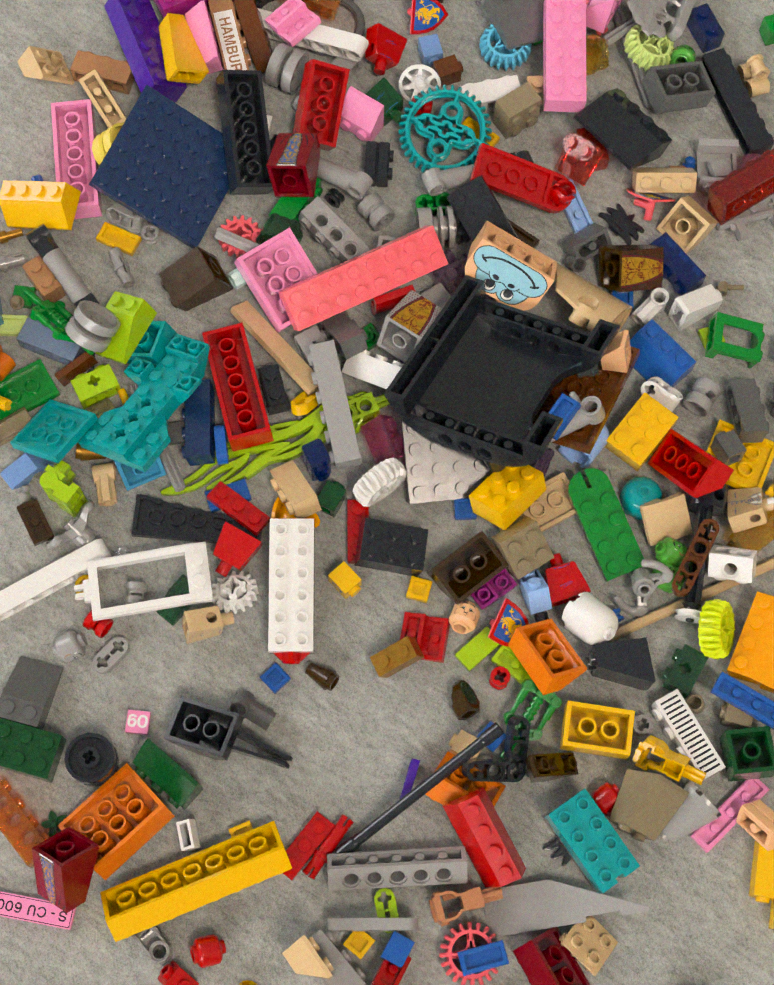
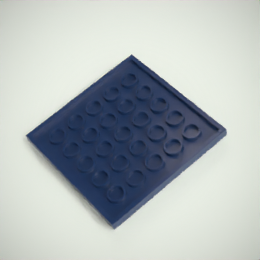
M146 84L89 185L194 249L201 242L229 190L223 133Z

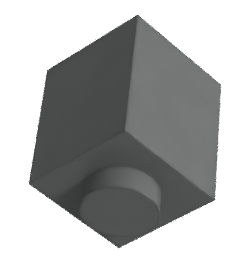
M734 429L728 432L722 431L715 435L714 441L710 446L716 458L726 465L741 461L747 451Z

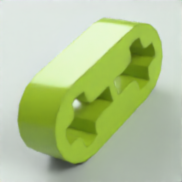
M388 888L379 889L374 896L377 918H386V912L390 913V918H399L394 893ZM383 892H386L387 896H391V900L388 901L389 909L385 910L383 902H378V898L381 897ZM383 931V932H385V933H393L394 931Z

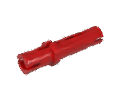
M343 814L319 849H315L313 852L314 856L305 869L302 870L305 875H308L313 868L308 876L312 880H315L323 865L327 864V854L333 853L354 823L349 819L343 826L348 818Z

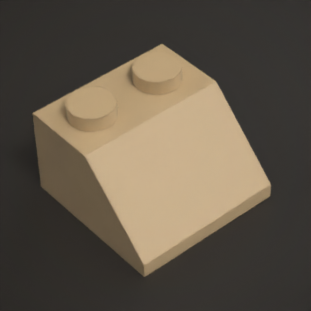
M686 196L679 199L656 229L686 255L707 237L718 221L694 199Z

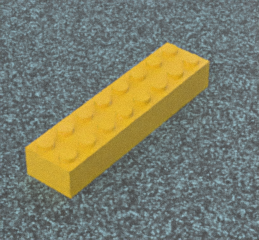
M269 822L100 892L105 920L115 942L292 869L275 822Z

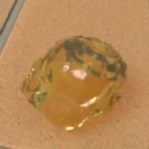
M586 35V75L588 76L596 71L605 70L609 66L608 58L610 54L608 44L599 35Z

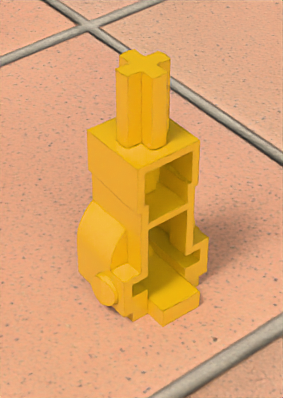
M652 735L639 743L632 759L635 762V766L644 770H657L678 782L682 777H685L702 785L706 777L705 772L689 765L691 758L670 750L663 740ZM650 748H652V754L665 759V761L655 762L648 759L647 756Z

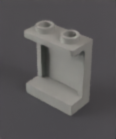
M698 139L695 147L696 190H703L704 192H736L740 183V179L737 178L736 163L739 140ZM727 159L734 173L733 178L712 177L707 167L709 161Z

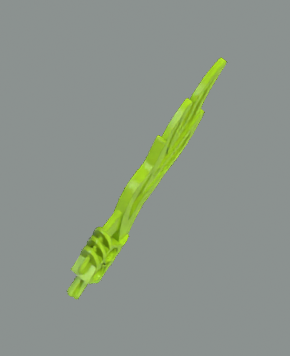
M362 391L352 396H347L355 434L360 433L362 428L377 422L378 417H380V409L390 405L385 394L374 398L372 392L366 393ZM321 404L314 412L301 421H289L270 426L274 439L272 442L235 452L232 451L230 442H228L229 459H238L229 462V464L222 465L203 480L186 487L180 492H176L172 485L163 489L160 492L161 495L176 496L196 491L229 471L227 474L206 487L207 491L213 489L220 481L227 485L246 477V480H250L271 464L294 460L309 451L315 444L327 443L324 431H328L327 423L322 424L320 411H324L323 405ZM364 405L371 406V409L369 411H363L361 410V407ZM311 430L303 438L299 439L298 441L290 444V442H282L291 438H295ZM216 449L215 463L204 464L198 471L184 479L185 486L194 482L218 464ZM261 454V455H259L258 457H256V458H255L246 468H244L240 473H238L237 475H235L234 477H232L231 479H229L232 475H234L236 472H238L241 468H243V467L248 463V461H249V459H250V455Z

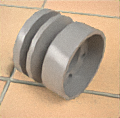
M441 206L437 208L436 216L432 215L430 207L417 208L416 230L426 225H433L442 249H444L445 240L447 241L448 249H454L457 230L452 206H446L445 216H443Z

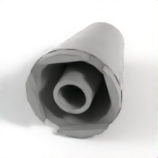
M691 780L683 788L689 792L688 797L660 833L666 842L669 839L675 842L722 816L718 809L699 791L698 787Z

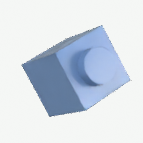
M433 34L418 38V51L422 64L432 67L433 61L443 58L438 35Z

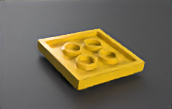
M721 419L718 421L706 450L708 453L716 457L710 448L715 435L722 431L728 432L733 430V424ZM764 438L763 442L743 443L747 451L741 461L728 465L734 471L725 484L736 489L763 487L774 458V442Z

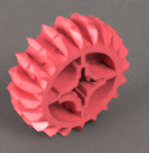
M467 922V929L464 930L462 923L458 924L460 932L457 933L454 928H451L450 932L453 937L444 936V939L449 944L440 945V948L446 949V953H440L439 957L447 958L446 962L441 963V967H446L447 965L450 967L445 974L447 976L452 972L456 974L452 979L453 982H456L460 977L462 978L461 985H466L467 980H470V985H475L476 979L479 985H484L483 976L488 981H491L492 977L488 972L498 973L496 968H492L479 974L474 973L463 976V973L454 965L452 960L459 959L457 952L460 951H452V947L455 941L463 935H466V947L464 950H468L467 948L470 947V943L471 948L476 947L473 935L482 938L486 944L492 943L491 940L496 937V934L493 933L488 937L486 933L489 931V927L486 926L483 932L479 931L481 923H477L475 929H472V923Z

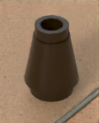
M313 662L306 668L305 674L323 690L332 691L339 681V675L336 674V671L314 664Z

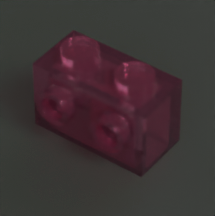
M379 415L361 426L376 464L383 462L385 459H399L404 456L403 440L398 433L397 423L392 416Z

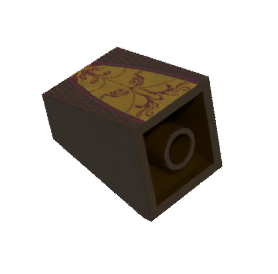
M656 245L599 246L598 286L618 292L662 288L664 247Z

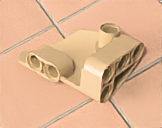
M557 263L555 291L574 308L568 320L582 328H585L589 322L587 329L592 332L599 319L620 325L618 334L629 317L632 306Z

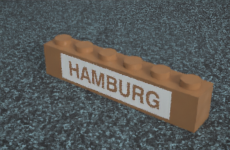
M208 0L209 12L224 70H249L248 66H251L249 54H245L244 48H247L245 36L241 37L240 31H243L240 19H236L237 9L235 2H232V0Z

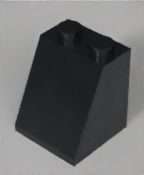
M647 637L593 645L588 657H586L587 670H591L593 677L640 690H648L656 681Z

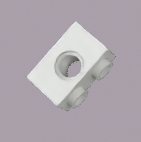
M713 545L709 552L708 577H714L716 580L721 581L726 579L734 580L740 584L752 583L756 574L757 551ZM728 563H733L737 568L730 567Z

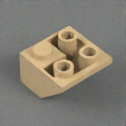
M29 46L17 61L24 77L69 85L75 83L61 52Z
M303 935L282 953L296 974L324 979L334 977L331 974L334 970L333 966L326 956L323 959L320 958L317 953L320 947L312 936L307 939Z

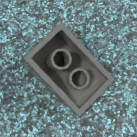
M21 656L1 694L0 718L43 730L64 668Z

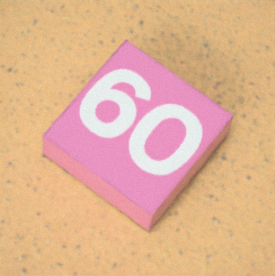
M128 710L125 732L148 735L151 712Z

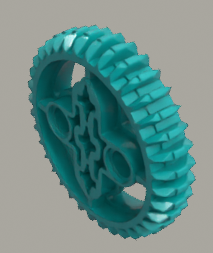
M436 85L435 91H432L431 87H429L428 94L421 91V98L415 95V102L409 101L411 108H404L406 114L401 115L403 121L399 122V127L403 129L398 130V134L403 135L399 138V142L404 143L401 145V149L406 150L404 153L405 157L411 156L409 158L410 163L416 161L414 165L416 169L422 166L421 172L424 173L426 169L429 170L431 168L445 170L475 164L474 160H476L480 144L485 143L489 145L487 142L491 141L489 134L492 133V129L487 128L491 126V121L487 120L489 114L484 113L486 107L482 106L479 108L481 100L474 102L476 99L475 94L469 98V91L466 90L463 94L462 87H459L458 91H454V85H451L450 90H447V85H443V90H439V86ZM441 98L453 99V101L443 104L438 116L424 113L414 117L418 110L430 101ZM459 102L466 104L477 117L480 128L479 139L476 138L475 132L471 128L461 124L464 111ZM455 110L457 115L453 117L448 116L447 111ZM426 122H429L430 125H428L427 128H424L423 125H425ZM411 124L415 125V130L419 135L429 139L427 155L432 160L431 162L425 160L416 151L411 140ZM448 129V132H446V134L443 135L442 131ZM463 135H466L467 139L461 141ZM439 146L444 151L441 154H436L433 149ZM476 146L470 156L457 164L437 165V162H442L448 158L452 147L459 150H468Z

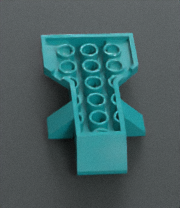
M176 334L166 345L165 350L167 354L156 367H154L152 362L136 357L124 370V373L139 387L123 406L106 411L80 439L79 444L81 448L146 473L171 442L167 420L202 382L201 379L205 375L210 350L209 344Z

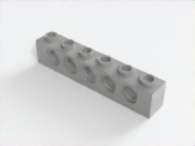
M465 846L327 854L329 891L467 883Z

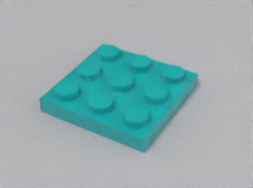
M49 400L12 439L10 444L14 449L59 463L98 418L93 412Z

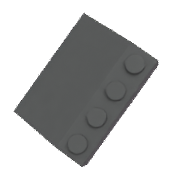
M484 0L483 7L507 50L543 40L544 0Z

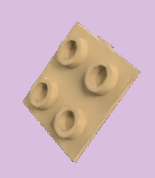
M587 916L586 922L574 924L567 934L564 933L559 938L561 946H565L571 952L570 955L572 957L575 956V960L579 961L585 967V970L593 976H596L618 943L593 916Z

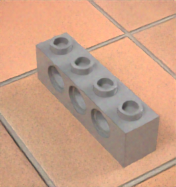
M318 196L300 212L298 219L302 227L306 230L309 229L314 234L316 241L324 244L328 248L330 255L335 259L338 258L342 263L371 250ZM322 220L326 225L319 226L316 221ZM335 234L340 238V240L335 241L331 238L330 235ZM345 249H351L354 255L346 254Z

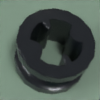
M331 188L329 193L325 195L326 201L335 208H339L340 202L342 203L345 200L343 194L335 188Z

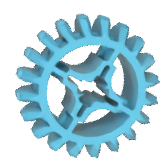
M490 24L489 29L485 28L480 38L479 48L481 50V57H484L485 63L490 62L491 67L496 65L497 70L501 67L505 71L508 70V67L512 70L516 66L521 67L523 62L526 63L531 53L532 43L521 46L518 51L515 48L507 50L493 24ZM493 41L496 42V45L494 47L491 46V43Z

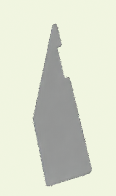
M549 879L501 887L503 899L486 903L484 907L487 927H489L488 934L490 936L495 933L496 937L586 922L587 916L621 911V914L626 916L649 911L648 906Z

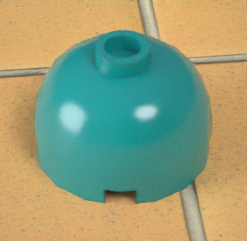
M641 476L627 481L621 489L619 498L626 515L629 514L631 517H635L634 519L643 520L640 506L656 498L662 500L663 496L658 483L651 478Z

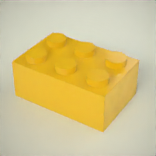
M644 392L608 437L605 448L638 472L663 441L669 430L676 425L679 417Z
M530 465L521 467L506 466L502 471L493 472L469 495L473 513L506 530L547 490L544 474Z
M567 701L564 706L559 749L626 760L631 753L635 711Z

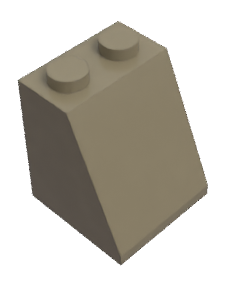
M627 769L609 821L616 824V829L619 831L631 833V838L637 841L644 842L645 839L655 841L686 800L689 792L660 774Z

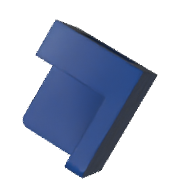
M394 931L380 958L401 968L415 942Z

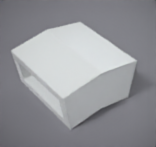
M186 819L176 822L181 851L192 852L202 849L196 820ZM186 826H188V831H189V836H190V841H191V845H190V846H189V841H188Z

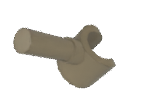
M721 281L716 286V289L720 291L722 296H726L727 290H744V285H728L727 282Z

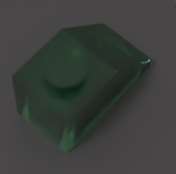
M182 574L168 590L164 598L189 594L187 576ZM193 604L157 610V613L174 626L183 616L184 611H187Z

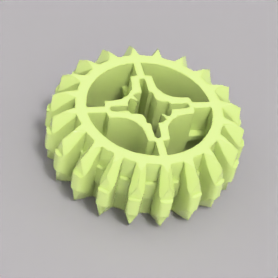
M639 24L631 27L626 34L623 44L625 46L624 51L628 53L627 58H631L633 63L638 64V68L643 67L645 72L653 66L669 65L671 61L670 56L675 49L673 47L674 42L670 41L667 35L662 38L654 34L647 36Z

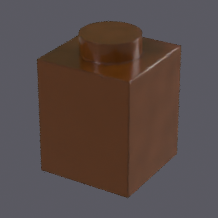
M455 54L433 61L432 69L440 77L441 88L443 85L448 86L461 81L463 65L461 61H457Z

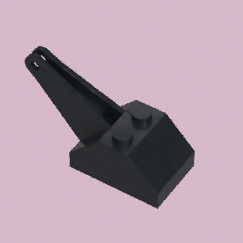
M183 696L179 699L164 739L175 745L215 760H228L232 751L289 769L290 765L285 762L233 746L236 737L290 762L293 759L291 756L272 748L240 730L244 719L240 714Z

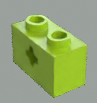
M109 364L99 365L93 371L79 374L71 380L83 409L117 395V391L121 389Z

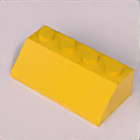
M3 180L0 192V206L9 228L35 229L44 224L47 229L72 230L81 191L66 182Z

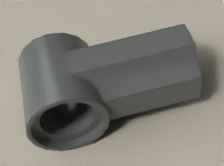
M247 690L240 691L229 708L230 711L240 714L244 719H248L265 730L268 729L276 715L272 710L256 702L254 695Z

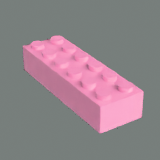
M544 0L543 111L580 112L586 104V0Z
M91 99L51 103L56 182H66L81 191L74 219L101 217V192L89 185L99 167L92 151V142L96 137V125Z

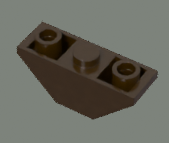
M573 752L531 754L525 760L531 783L546 782L579 774Z

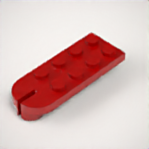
M485 143L480 144L470 181L482 175L491 190L549 213L562 212L575 198L573 195L576 194V188L564 175Z

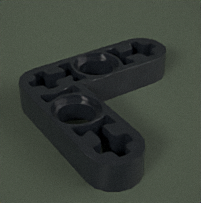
M518 715L512 716L507 723L503 759H469L462 765L463 776L471 781L519 782L522 780L526 771L525 760L527 759L530 733L529 721ZM521 723L522 727L518 728V730L515 729V725ZM515 743H519L520 751L514 755L512 753V746ZM496 764L498 772L496 775L490 776L489 769L492 765ZM475 766L482 769V772L473 771V773H470V769ZM517 768V772L510 773L511 770Z

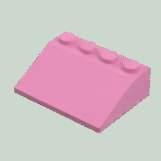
M290 228L284 230L238 257L234 262L274 329L279 333L291 326L292 324L278 291L318 274Z

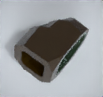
M458 680L452 686L451 694L452 710L458 720H466L480 711V702L474 690L466 681Z

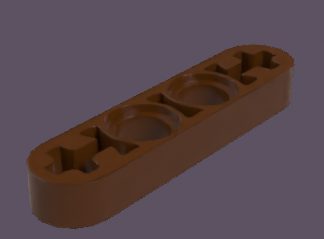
M714 519L702 521L673 579L671 590L678 597H685L690 593L720 529L719 524ZM711 525L713 526L712 530L715 532H710L706 540L703 538L706 532L704 527ZM702 543L705 545L706 551L699 554L695 552L694 545ZM687 562H693L696 564L697 570L690 573L686 571L684 565ZM684 576L688 577L685 583L687 589L683 588L682 591H679L676 583L680 584Z

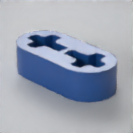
M225 425L214 426L218 465L229 464Z

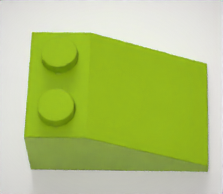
M115 291L105 308L110 310L119 319L120 327L115 336L111 337L112 340L106 351L95 352V354L127 364L157 312L144 299Z

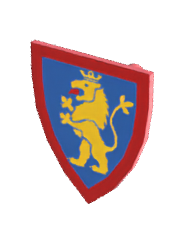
M412 0V8L407 10V14L411 16L410 34L428 33L442 24L448 16L444 6L438 0Z
M627 188L628 193L639 197L635 198L634 205L646 209L644 220L647 221L652 220L656 202H675V199L654 193H635L633 189Z
M505 598L496 619L490 620L489 624L492 628L488 638L502 646L509 647L508 643L516 628L529 624L527 617L515 603Z

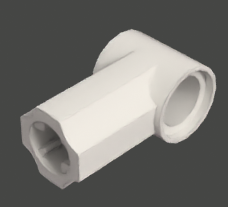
M664 288L654 289L651 295L631 314L637 325L645 326L659 312L665 309L669 300L667 290ZM654 298H660L663 302H656Z

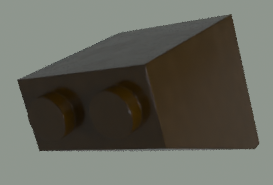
M198 246L159 273L162 280L161 285L171 297L169 299L171 304L176 309L179 308L183 311H188L233 290L217 257Z

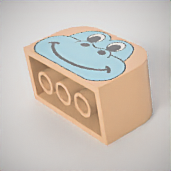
M486 221L470 246L465 266V275L485 281L486 295L488 294L493 297L497 302L525 311L535 307L555 281L557 262L489 221Z

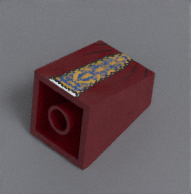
M278 133L266 165L275 197H314L321 152L317 133Z
M67 827L32 848L38 894L66 913L84 903L88 894L99 845L73 828Z

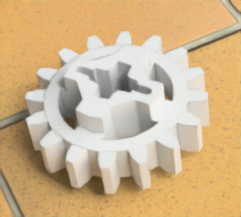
M232 571V575H227L223 579L217 578L218 584H212L214 606L217 605L219 610L224 608L226 614L230 610L237 614L238 609L244 612L245 606L252 607V601H257L256 594H259L256 580L252 579L251 574L245 576L244 571H241L239 575Z

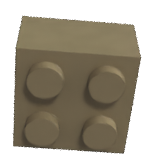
M529 82L523 84L496 100L493 124L505 139L517 136L524 128L531 127L537 123L542 98Z
M528 516L491 537L494 546L509 565L506 567L507 571L518 580L554 558L538 523Z

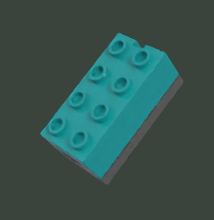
M586 789L579 791L543 817L595 892L605 893L618 883L615 878L626 877L640 867Z

